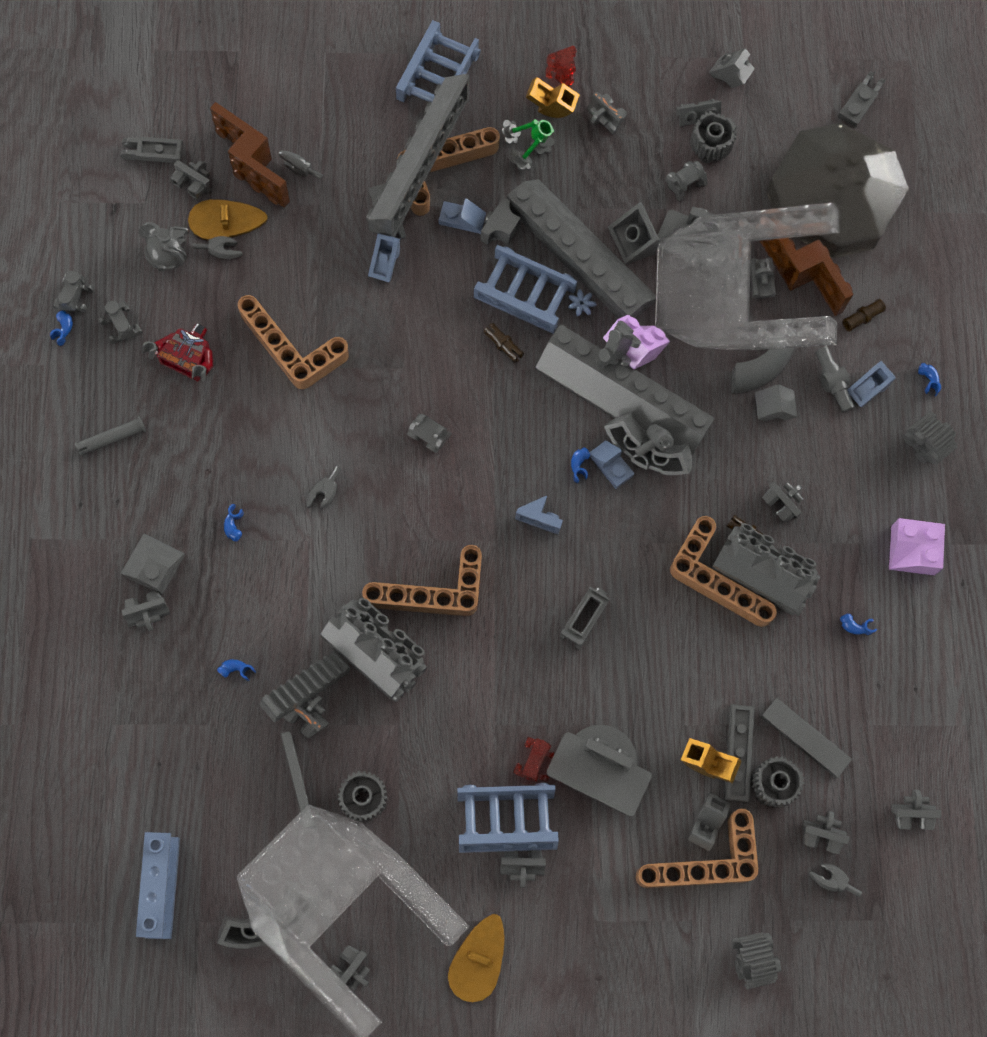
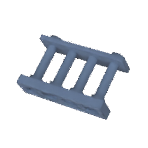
M432 20L396 86V99L405 102L407 96L414 95L432 102L435 97L434 94L415 87L416 79L423 78L437 85H442L445 78L425 70L423 66L426 61H432L456 71L455 76L467 74L472 62H476L479 58L481 49H478L479 39L475 38L470 47L442 36V33H440V23ZM441 44L466 56L462 63L459 64L433 53L434 46Z
M497 245L495 248V258L498 259V262L487 283L477 282L474 288V298L554 334L559 319L555 313L566 291L575 293L577 280L569 274H561L521 256L509 247ZM506 264L518 268V271L507 292L503 293L496 290L495 285ZM526 273L538 277V280L527 301L523 302L516 299L515 294ZM546 282L558 286V289L548 309L543 311L536 308L535 303Z
M537 783L535 786L505 787L465 785L462 788H457V800L465 801L466 832L464 835H459V853L557 850L559 842L558 832H552L549 829L548 799H554L555 785H549L548 783ZM523 799H538L540 826L538 832L528 833L525 830ZM499 800H514L515 831L513 833H503L500 831ZM475 801H489L491 832L488 834H478L476 832Z
M145 832L136 937L172 939L180 838L171 837V833Z

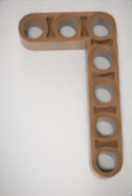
M487 127L448 138L430 172L495 154L499 149L500 134L498 130ZM426 182L423 183L411 206L412 212L419 216L427 214L430 210V194ZM418 200H423V201H425V202L419 204V203H417L416 201H418Z
M245 295L239 299L238 309L241 318L296 388H309L348 360V344L341 337L330 339L302 358L255 297ZM247 307H254L252 311H244ZM261 323L267 324L264 328L257 327ZM273 340H280V343L277 345L270 344ZM336 348L343 349L341 353L333 352V350ZM287 356L293 357V360L290 362L283 361ZM319 360L325 361V364L322 366L315 365ZM300 373L307 374L303 379L296 378Z
M700 517L670 567L671 575L676 580L760 627L769 625L777 614L776 608L771 602L698 561L716 530V523L711 517ZM699 526H707L709 533L701 532ZM688 545H696L698 552H691L688 549ZM676 564H685L688 571H679ZM697 575H704L708 579V583H700ZM717 587H725L728 590V595H721ZM738 598L746 599L749 606H741ZM759 610H766L769 618H762L759 615Z
M468 545L462 549L458 589L372 582L366 584L363 588V598L370 601L376 609L470 616L476 612L478 606L481 551L475 545ZM474 554L478 559L474 562H468L465 556ZM466 576H471L475 579V583L467 585L463 582V579ZM371 591H377L380 594L375 600H370L367 598V595ZM394 593H401L403 595V599L399 602H394L390 598ZM417 595H424L427 600L423 604H418L414 601V598ZM440 597H447L450 603L446 606H441L437 600ZM470 599L474 604L470 608H465L461 605V601Z
M738 809L728 817L731 859L647 864L637 870L635 877L637 883L643 888L744 883L755 879L758 874V860L752 814L746 809ZM736 815H742L745 818L746 824L744 827L737 826L735 823ZM739 839L747 842L748 850L746 852L738 849L737 842ZM742 864L750 867L749 877H744L740 873V866ZM718 865L726 869L724 879L719 878L715 873ZM694 866L702 871L700 880H695L691 876V869ZM669 868L675 869L678 873V878L675 882L667 878L666 872ZM648 869L652 871L654 879L651 883H646L642 879L643 870Z

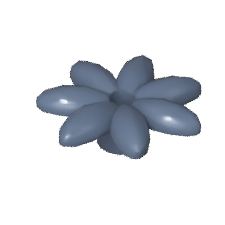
M579 289L577 297L569 295V299L574 303H571L568 309H576V316H580L582 311L590 315L589 307H595L597 304L596 302L589 301L592 293L584 296L582 290Z

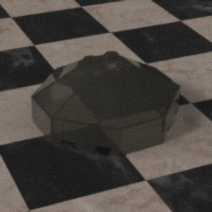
M840 122L800 131L771 178L766 191L777 221H781L784 226V232L787 233L789 230L800 236L799 240L808 245L820 240L822 245L826 246L829 250L830 256L835 258L874 249L909 188L894 150Z

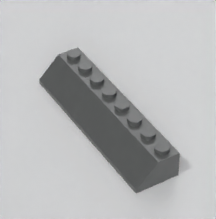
M462 74L445 77L442 85H437L433 101H429L425 108L424 118L418 120L414 136H410L407 140L405 153L399 155L394 173L390 172L387 177V186L384 191L380 190L375 208H371L367 214L366 220L368 221L370 231L376 234L396 236L469 100V75Z
M539 179L524 181L507 195V199L511 201L510 211L520 217V221L618 319L626 315L636 319L658 300V297Z
M560 324L535 367L537 371L614 418L633 412L637 422L645 431L652 424L660 425L671 433L674 440L673 444L689 443L691 454H694L715 419L714 417L637 370H633L630 366L621 365L622 361L620 360L617 365L602 362L599 358L601 348Z

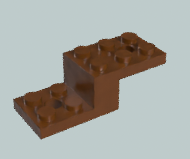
M215 102L210 107L216 133L221 138H227L233 143L232 147L228 150L234 176L240 181L245 180L256 192L264 193L273 204H279L285 208L290 202L286 181L266 168L272 160L268 138Z
M774 214L767 217L757 238L768 256L772 258L773 264L789 290L792 291L813 280L834 315L837 316L843 313L854 294L851 285L845 282L839 266L834 264L830 258L827 247L822 245L820 240H817L795 250V244L792 239L787 237L781 221H777Z

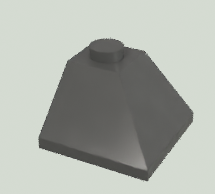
M143 534L120 574L153 591L157 590L159 594L163 595L182 562L185 553Z

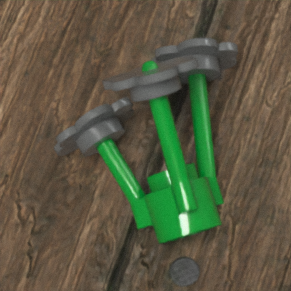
M534 119L532 122L518 127L515 121L504 120L502 122L503 128H501L500 132L507 144L517 143L521 131L532 127L531 146L525 153L523 151L518 152L517 150L511 152V161L516 164L519 170L531 169L532 160L529 155L534 149L539 155L551 151L554 139L550 135L554 132V129L548 121L541 120L538 122Z

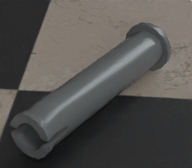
M140 415L137 416L138 419L80 442H75L80 456L139 432H147Z

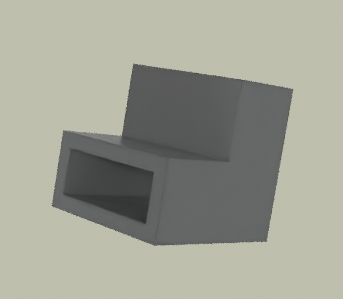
M778 384L755 392L758 419L765 422L776 418L786 421L797 417L794 390Z

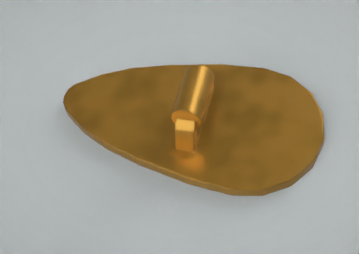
M209 199L201 201L192 208L189 213L188 222L195 236L202 240H209L218 236L231 238L249 233L265 224L268 218L265 212L249 204Z
M497 914L488 916L474 927L457 951L449 967V986L453 993L463 1001H482L491 995L496 987L504 951V928L502 920Z

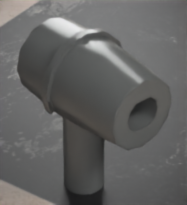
M652 424L646 431L649 441L634 451L638 457L643 456L655 447L660 451H667L673 446L674 440L667 429L658 424Z

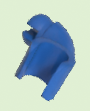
M59 311L56 315L57 321L62 326L61 330L54 329L50 332L52 340L60 336L56 341L59 346L64 345L66 342L65 337L70 333L73 326L72 317L66 311Z
M921 363L918 373L925 375L931 381L925 388V393L927 394L930 388H933L936 391L935 396H937L941 390L938 372L932 365Z
M585 447L574 452L571 459L575 483H579L577 474H583L585 480L588 477L586 469L580 468L582 462L590 457V453Z
M231 504L228 508L229 514L224 522V532L229 539L231 538L236 542L241 538L242 532L237 529L234 520L242 518L244 512L241 509L238 514H232L236 505Z
M851 614L840 617L842 627L849 633L871 635L877 631V629L870 630L867 627V624L874 621L873 619H868L862 625H858L853 621Z
M233 659L224 661L217 669L223 677H228L231 672L239 670L241 676L246 681H250L245 676L247 670H252L256 673V670L251 665H246L242 661Z

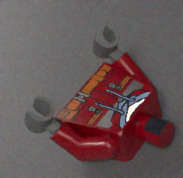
M196 323L191 332L179 328L175 333H171L154 343L150 341L143 343L142 354L149 352V359H153L155 354H157L160 364L196 381H199L201 377V381L204 382L206 375L213 368L212 350L209 347L208 341L203 339L207 329Z

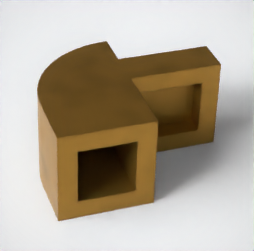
M536 77L532 80L525 98L539 106V113L552 118H563L573 113L579 94L563 83L552 88Z
M689 738L681 758L685 765L696 772L730 783L734 782L742 762L737 757L718 752L710 744Z

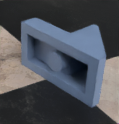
M468 199L464 200L463 205L444 201L439 224L481 234L486 212Z
M378 233L368 273L369 277L386 282L391 281L395 261L400 255L399 238Z
M880 361L848 388L847 391L856 403L863 407L880 392H884L896 377Z
M604 441L589 452L590 458L615 489L634 476V472L621 457L622 450L610 442Z
M547 496L517 509L516 520L559 534L563 520L559 519V516L554 513H542Z

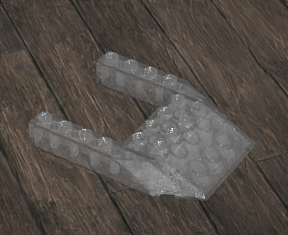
M833 203L700 216L691 225L684 229L680 228L670 237H665L658 244L655 326L672 337L696 348L762 350L837 345V322L831 316L749 322L751 241L839 233L840 211Z
M308 804L236 878L253 932L355 1037H368L382 1021L312 951L310 946L377 877L447 947L453 945L470 926L398 853L364 824Z

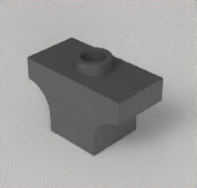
M744 48L719 57L709 73L714 79H721L731 88L745 84L755 68L748 60L750 53Z
M503 197L494 212L490 211L485 219L486 224L481 230L480 241L488 245L492 241L500 240L509 245L520 227V217L510 211V200Z

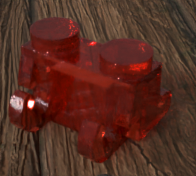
M575 46L559 50L547 56L546 62L548 67L545 70L547 78L552 79L550 71H555L557 73L555 79L560 85L563 83L569 87L574 83L573 73L576 71L573 57L576 56Z
M527 737L524 746L530 748L533 745L524 769L521 770L522 765L516 764L513 773L535 782L537 779L547 782L549 777L538 772L544 757L553 759L555 753L548 752L551 745L544 740Z

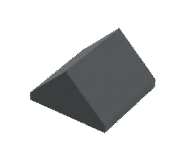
M639 202L608 226L625 264H630L656 254L660 240L642 203Z

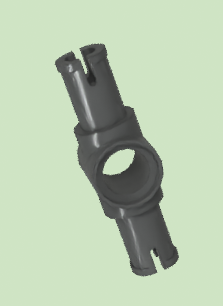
M828 346L818 349L815 353L823 369L820 375L822 387L827 393L831 392L832 395H835L842 413L852 410L855 406L847 391L850 384L847 370L843 366L839 367L838 363L835 364Z

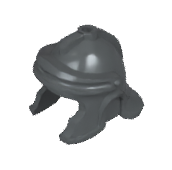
M144 223L139 229V235L145 238L147 244L144 248V254L148 263L159 271L173 270L176 267L182 266L187 258V254L184 252L181 244L186 241L183 237L185 234H188V229L179 226L164 229L159 228L156 223Z

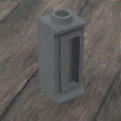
M589 587L559 638L562 640L565 637L576 643L575 648L580 650L609 603L610 598L607 597V593L598 587L595 589ZM592 598L599 602L600 605L581 634L573 629L572 626L589 599Z

